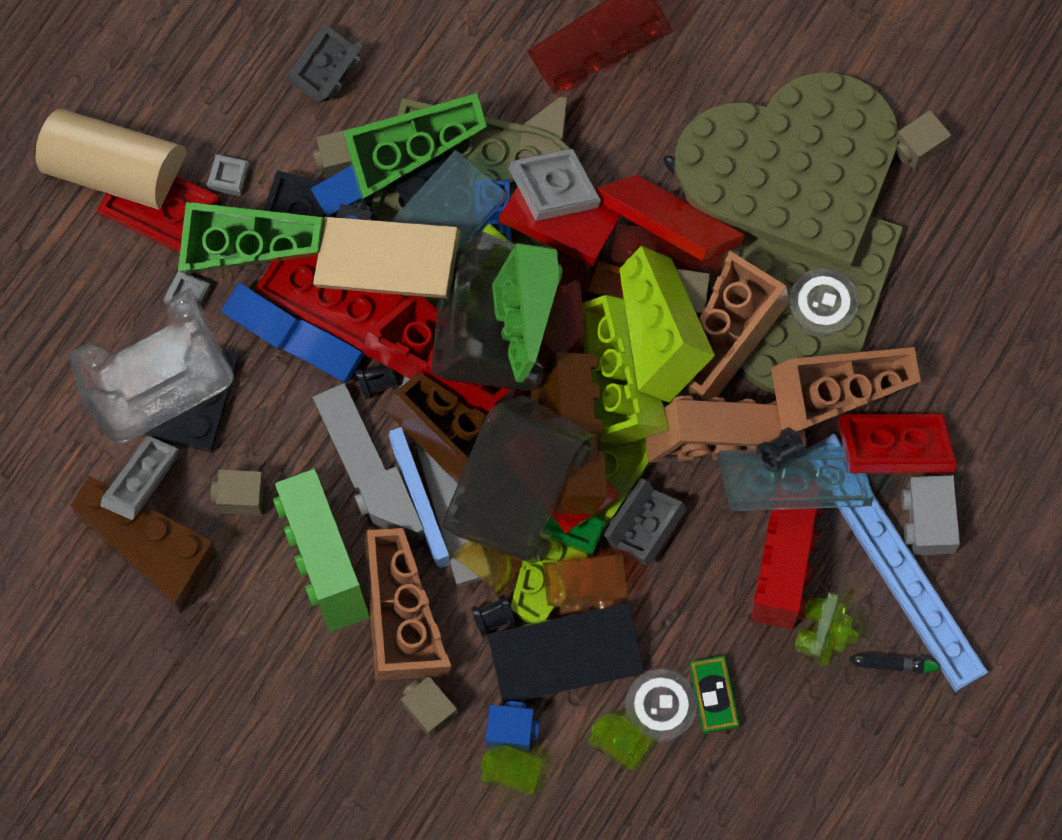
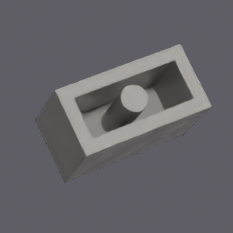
M954 476L911 477L906 489L901 491L902 509L908 510L909 523L904 524L905 544H911L912 555L955 554L960 542Z

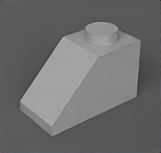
M397 467L357 482L360 494L355 495L354 498L362 516L369 514L372 524L385 529L403 528L406 537L413 540L421 541L425 539L424 529Z

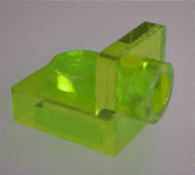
M607 713L594 723L591 729L592 735L587 743L594 748L602 749L624 768L633 771L653 740L623 716Z
M507 745L494 746L485 753L482 759L481 771L483 772L480 781L487 784L496 783L524 795H533L543 760Z

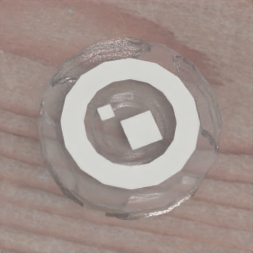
M818 268L807 271L796 280L790 291L788 307L790 314L795 319V323L801 330L812 336L830 337L850 327L858 312L859 297L855 285L846 275L834 269Z
M666 669L650 670L637 677L628 689L625 701L626 716L630 725L645 739L660 743L675 740L687 732L695 720L698 706L695 690L689 681L677 672Z

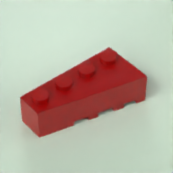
M410 295L367 333L362 352L409 379L420 372L457 396L458 402L471 410L476 408L485 414V419L489 422L512 402L519 383L423 296Z
M778 477L750 619L752 622L793 630L796 619L803 620L806 599L801 598L803 585L809 586L813 566L807 564L809 551L815 552L819 531L813 530L815 517L821 518L825 497L819 496V484Z

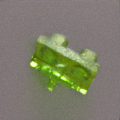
M828 593L827 599L809 598L805 617L807 620L819 622L816 633L801 629L798 632L795 647L799 652L811 656L817 665L827 667L832 650L844 652L846 642H858L859 633L851 629L854 618L844 615L846 607L839 602V595Z

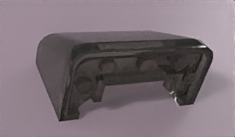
M481 231L457 249L450 298H439L431 365L433 375L449 381L521 391L532 390L541 384L544 377V368L540 358L536 359L523 382H516L508 357L510 341L503 340L501 335L505 324L504 321L496 319L492 284L515 245Z
M525 395L496 404L486 416L444 516L442 522L443 529L459 538L530 564L543 561L552 548V542L549 541L550 533L544 530L568 473L574 471L578 466L583 468L591 458L593 449L590 446L595 436Z

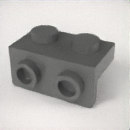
M324 24L285 79L316 103L327 97L332 99L343 84L339 81L345 71L350 73L359 62L361 57L357 53L363 45L358 41L351 44L327 24Z
M641 478L635 488L631 489L628 493L626 501L617 515L610 520L604 536L616 552L650 566L687 508L683 502L654 490L648 480Z

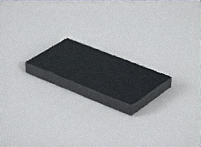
M629 602L487 633L503 705L509 701L519 702L644 673Z

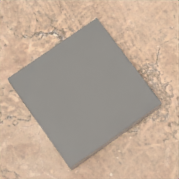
M573 149L510 162L509 171L535 221L599 207L601 200Z

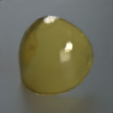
M490 537L472 538L464 542L451 556L453 560H457L493 589L497 597H499L511 580L513 573L511 555L508 549L496 539Z

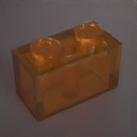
M605 554L543 563L547 606H559L562 613L581 611L582 604L593 602L594 608H603L615 605V599L627 598L623 554Z

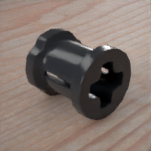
M384 364L365 371L361 369L355 370L365 400L369 399L371 394L387 388L398 389L393 369Z
M789 427L781 430L779 436L772 441H764L758 444L756 449L761 464L770 472L780 470L782 463L792 457L799 458L805 452L801 437Z
M505 595L499 596L498 601L477 608L473 606L470 608L482 638L487 636L488 631L508 624L510 627L516 625Z

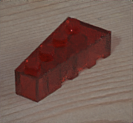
M606 0L527 50L552 92L556 93L569 89L577 81L672 33L673 30L656 0Z

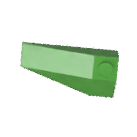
M518 243L514 246L495 278L492 290L496 319L504 321L505 324L501 332L502 338L505 341H510L508 357L516 382H523L536 362L556 289L561 281L562 266L558 264L556 249Z

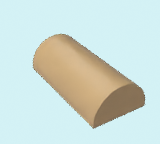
M57 109L49 115L39 133L36 145V164L41 173L160 210L188 151L184 146L65 109Z

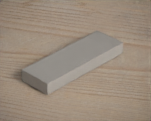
M345 383L313 396V401L355 491H358L357 482L386 470Z
M147 436L103 495L100 506L134 520L177 460L180 449Z

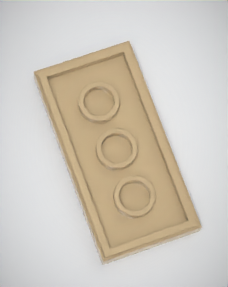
M325 217L313 284L319 288L449 299L460 230L457 227Z

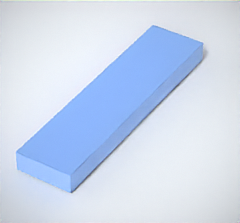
M402 428L391 430L389 434L390 444L411 501L424 529L425 539L435 566L438 569L450 565L449 554Z

